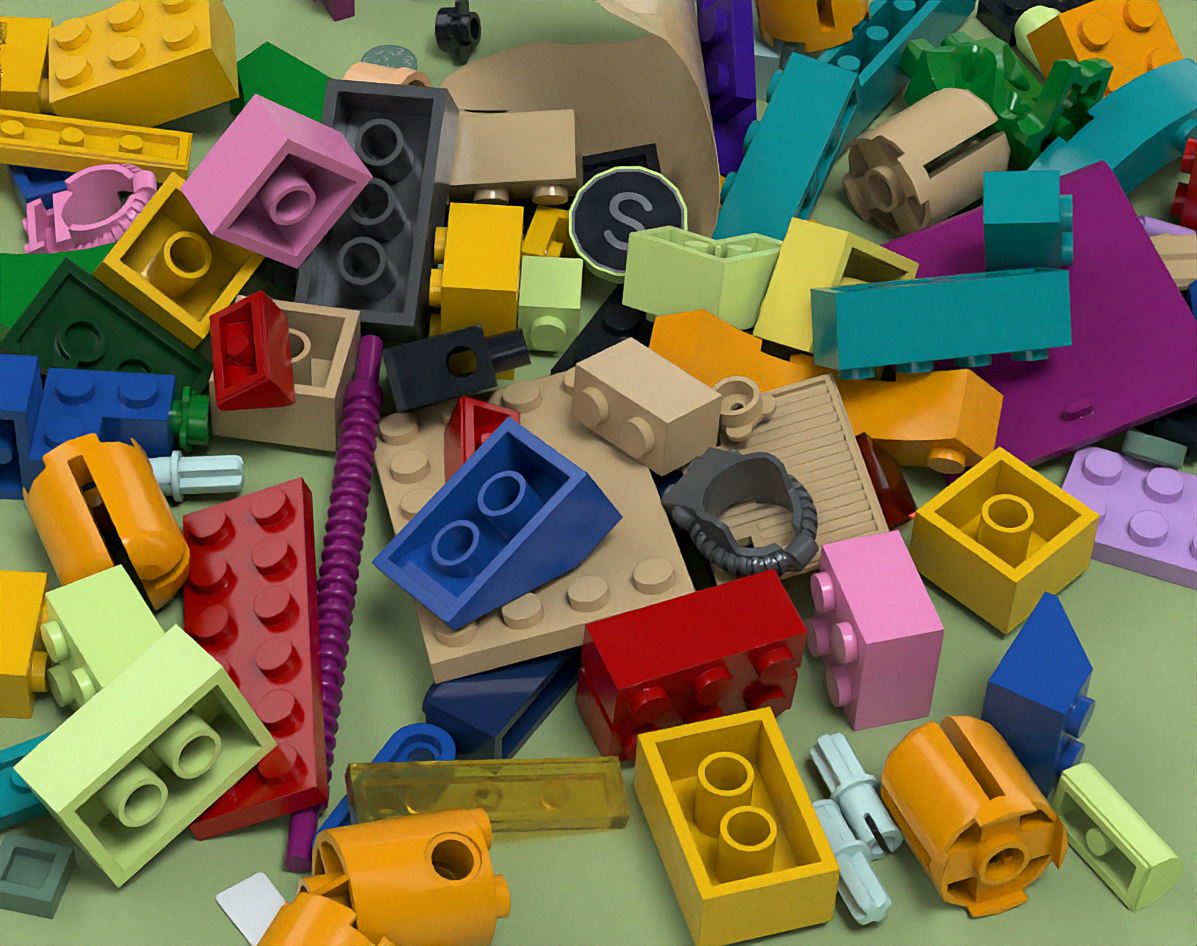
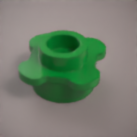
M184 386L182 400L175 399L172 413L173 437L180 438V448L184 449L185 452H192L193 445L209 446L212 438L210 395L196 394V390H192V386Z

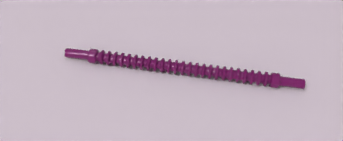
M366 335L360 338L354 380L345 388L343 399L345 408L342 411L343 421L340 424L341 435L338 438L339 449L336 452L335 477L331 482L333 491L329 496L331 505L327 510L329 519L325 524L327 534L323 538V546L325 548L321 553L323 563L319 567L320 579L317 582L328 802L291 813L284 865L287 869L294 872H306L312 868V841L317 832L319 814L323 813L329 804L330 786L328 783L332 779L330 767L334 763L332 751L336 747L334 735L339 730V724L336 720L341 714V708L338 704L343 699L341 688L345 684L343 672L347 668L345 657L349 653L347 642L351 638V629L349 627L353 623V614L351 612L355 608V599L353 598L357 593V584L355 582L359 578L358 566L361 563L360 552L363 549V540L361 538L365 534L366 508L369 505L368 494L371 491V483L369 481L373 477V469L371 467L375 463L373 453L377 448L375 439L378 436L377 425L380 422L379 412L382 409L384 394L381 386L378 384L383 341L374 335Z

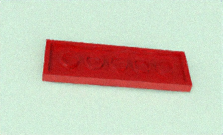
M302 477L183 515V537L188 545L191 557L189 577L184 583V632L223 666L278 744L188 825L199 841L328 802L313 497L311 490Z

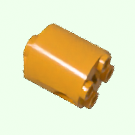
M455 807L324 829L316 835L312 850V876L301 878L297 886V895L301 892L324 896L355 911L358 917L351 926L364 934L376 946L383 936L388 937L395 946H490L496 930V920L509 917L511 909L507 882L501 874L494 875L489 854L492 844L491 825L488 815L482 808L466 810L463 807Z

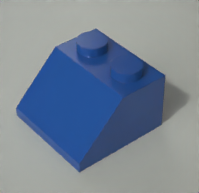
M1045 591L988 680L981 720L990 723L1002 735L1047 799L1058 782L1062 771L1080 764L1085 751V744L1077 741V738L1079 739L1084 733L1093 714L1096 701L1087 697L1093 671L1089 659L1059 598Z

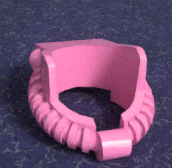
M102 164L80 170L64 181L68 190L52 194V209L46 210L41 198L26 204L27 217L23 218L22 223L29 242L24 244L25 253H57L117 242L156 193V176L151 171L142 170L132 164ZM119 192H132L133 194L129 196L125 205L122 206Z

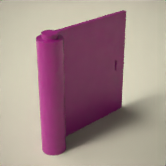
M1104 160L1059 176L1060 195L1072 194L1073 266H1061V269L1069 270L1072 346L1048 348L1049 358L1034 361L1011 360V352L991 354L992 364L978 367L954 366V358L934 360L933 371L970 369L1004 396L994 450L1000 446L1029 467L1197 403V321L1113 171ZM983 206L879 246L919 263L915 279L986 272ZM896 364L888 365L894 379L896 380ZM966 466L962 473L941 474L947 486H949L973 466Z

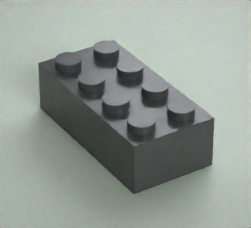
M329 78L327 80L321 123L341 132L373 177L301 264L294 302L360 311L361 337L374 335L382 340L408 343L428 338L432 306L429 305L431 269H438V264H434L436 227L444 226L460 112L447 88Z

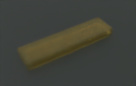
M618 756L349 763L344 775L352 825L455 807H463L466 810L484 809L488 815L492 833L624 829L631 817Z

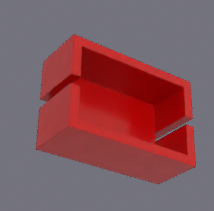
M774 569L585 624L581 653L583 667L579 668L575 703L606 766L628 759L636 761L638 734L771 707L776 718L785 710L791 709L798 679L796 668L801 666L808 631Z

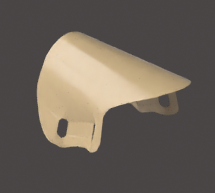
M594 0L608 13L649 32V34L625 42L587 44L527 43L472 61L448 75L439 87L448 89L460 111L459 116L497 114L474 113L465 110L507 111L504 113L575 109L582 127V156L655 143L661 174L678 188L687 207L688 231L712 238L717 224L720 205V171L694 0Z

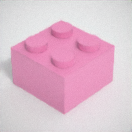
M255 94L180 189L211 235L298 269L373 176L341 132Z
M899 530L822 544L819 572L812 574L810 582L814 602L813 617L806 619L805 627L808 631L806 641L812 656H821L827 669L826 684L832 704L835 707H843L853 732L928 717L944 627Z

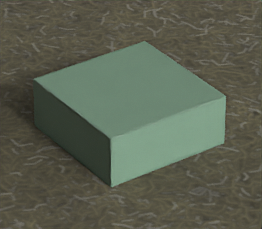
M6 832L0 846V908L53 920L76 865L74 846Z

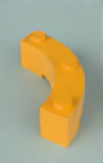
M705 309L655 317L649 349L711 388L724 378L744 376L756 382L760 393L832 372L864 462L929 467L945 474L962 473L966 466H975L994 451L1004 396L970 369L922 373L897 372L895 382L870 379H838L836 369L815 365L813 356L805 354L791 355L790 360L786 361L761 352L763 340L735 328Z

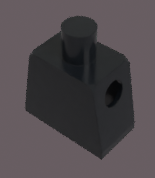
M481 324L381 350L398 412H405L455 397L498 387L496 373L531 364L522 328L485 337ZM471 350L476 357L475 370L454 376L449 368L450 356Z

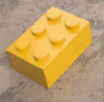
M123 0L108 9L82 18H71L56 27L48 29L49 104L56 116L151 128L239 98L235 27L222 0Z
M771 707L637 735L634 789L695 946H723L833 920L840 868Z

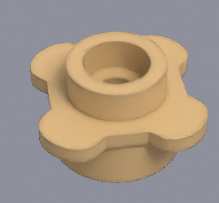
M727 377L712 387V389L723 395L719 428L727 433V437L731 441L741 442L749 439L758 423L763 418L771 417L776 411L774 397L770 394H760L756 382L748 377Z

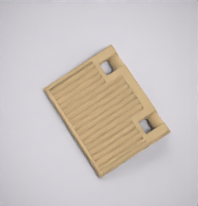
M832 372L760 393L770 394L774 397L776 411L771 417L763 418L758 423L749 439L734 442L728 439L727 433L724 430L718 429V438L721 445L717 446V449L725 451L737 449L742 455L765 452L776 456L784 464L787 473L794 476L813 499L818 518L817 536L814 541L817 543L819 551L801 571H796L791 567H788V571L784 573L777 571L776 573L780 580L819 569L822 544L889 532ZM690 462L680 467L683 475L687 472ZM754 495L733 503L718 518L729 527L738 546L744 547L753 544L755 548L776 543L784 550L796 537L792 526V512L782 506L771 503L757 504ZM710 562L716 585L743 578L741 574H730L728 570L723 571Z

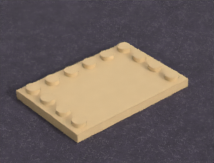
M575 367L565 372L530 381H516L507 387L472 395L469 398L518 411L520 413L521 426L586 471L623 518L577 567L454 631L412 597L435 684L583 645L585 624L696 592L649 467L643 465L571 417ZM459 397L452 398L446 403L419 410L391 414L384 419H380L377 425L378 436L375 439L377 448L373 454L395 536L445 484L444 432Z

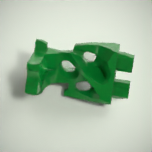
M964 31L950 33L942 40L940 47H934L924 38L910 40L906 44L898 65L899 69L911 79L904 95L909 106L943 88L968 89L988 103L998 117V120L975 134V136L984 140L995 133L1005 131L1010 146V157L1016 160L1026 171L1058 136L1068 142L1081 128L1094 119L1086 111L1103 99L1114 67L1108 61L1100 58L1086 59L1079 63L1073 59L1055 60L1044 86H1042L1011 50L1008 43L998 37L974 41Z

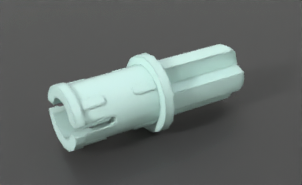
M173 451L171 457L148 458L164 496H173L175 501H183L184 494L238 492L242 490L244 485V464L242 458L238 455L183 457L181 451Z
M825 733L817 738L818 743L810 749V757L831 794L829 799L838 804L842 811L841 814L856 840L867 843L872 852V860L885 857L874 837V832L876 831L880 832L891 853L894 852L901 845L903 837L879 796L881 792L879 780L874 775L866 773L849 741L843 734L837 733L830 736Z
M831 799L815 801L812 805L840 868L837 890L856 922L862 925L872 921L881 922L888 916L886 910L892 905V899L870 864L872 861L870 848L866 842L856 840L844 820L838 804H835Z

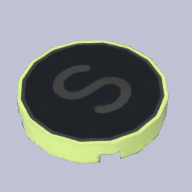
M618 166L594 175L578 190L569 209V238L578 258L583 259L584 266L595 276L616 284H624L629 234L631 232L669 225L688 231V211L678 188L662 174L641 166Z

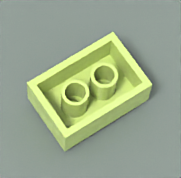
M175 624L53 733L39 743L13 769L73 842L119 888L278 744L223 666Z

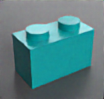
M1059 170L983 172V227L986 272L1039 266L1061 269V266H1073L1072 194L1060 195Z

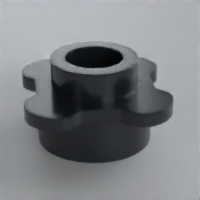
M455 0V7L440 8L435 19V36L440 50L445 53L455 52V58L459 63H466L468 61L471 46L477 45L481 39L480 18L476 12L469 11L468 0Z

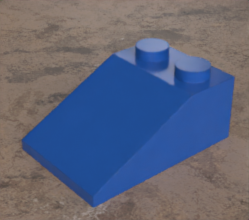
M508 416L371 563L454 631L577 567L623 516L586 471Z

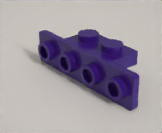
M697 0L698 31L719 171L721 176L727 177L731 171L738 172L745 156L743 153L745 135L750 124L757 120L752 0Z

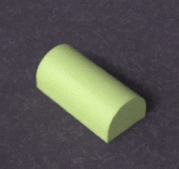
M1081 763L1062 771L1050 805L1066 827L1069 844L1133 912L1161 898L1181 875L1183 870L1182 859L1092 764Z

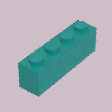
M792 51L784 71L777 69L769 82L766 93V102L769 104L761 121L754 120L747 130L743 143V153L745 156L738 172L731 171L723 183L720 192V205L722 207L718 213L717 224L711 239L719 240L758 233L783 241L792 217L809 221L863 100L858 73Z
M1039 266L810 289L814 364L836 369L838 379L872 378L876 376V366L896 364V372L898 373L929 372L934 370V360L954 358V366L957 367L986 366L992 364L991 354L1011 352V360L1015 361L1043 360L1049 358L1048 348L1072 346L1069 270Z

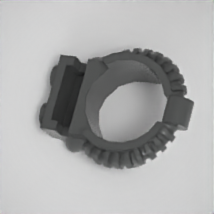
M709 447L702 456H696L692 459L687 472L676 484L669 485L663 492L661 503L669 523L679 530L684 529L690 533L693 543L701 554L721 570H728L730 574H741L743 577H747L770 569L784 573L788 571V567L801 571L819 551V547L814 541L817 536L818 518L813 499L805 487L794 476L787 473L784 464L770 453L754 452L742 455L737 449L725 451ZM754 495L757 504L771 503L782 506L792 512V526L796 537L784 550L776 543L755 548L738 546L729 527L718 518L733 503Z

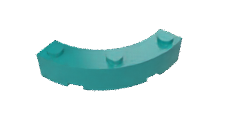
M1190 58L1171 62L1146 72L1119 87L1086 111L1094 119L1081 128L1068 142L1058 136L1032 163L1027 171L1059 170V176L1104 160L1113 171L1127 196L1152 174L1183 156L1188 138L1197 139V63Z

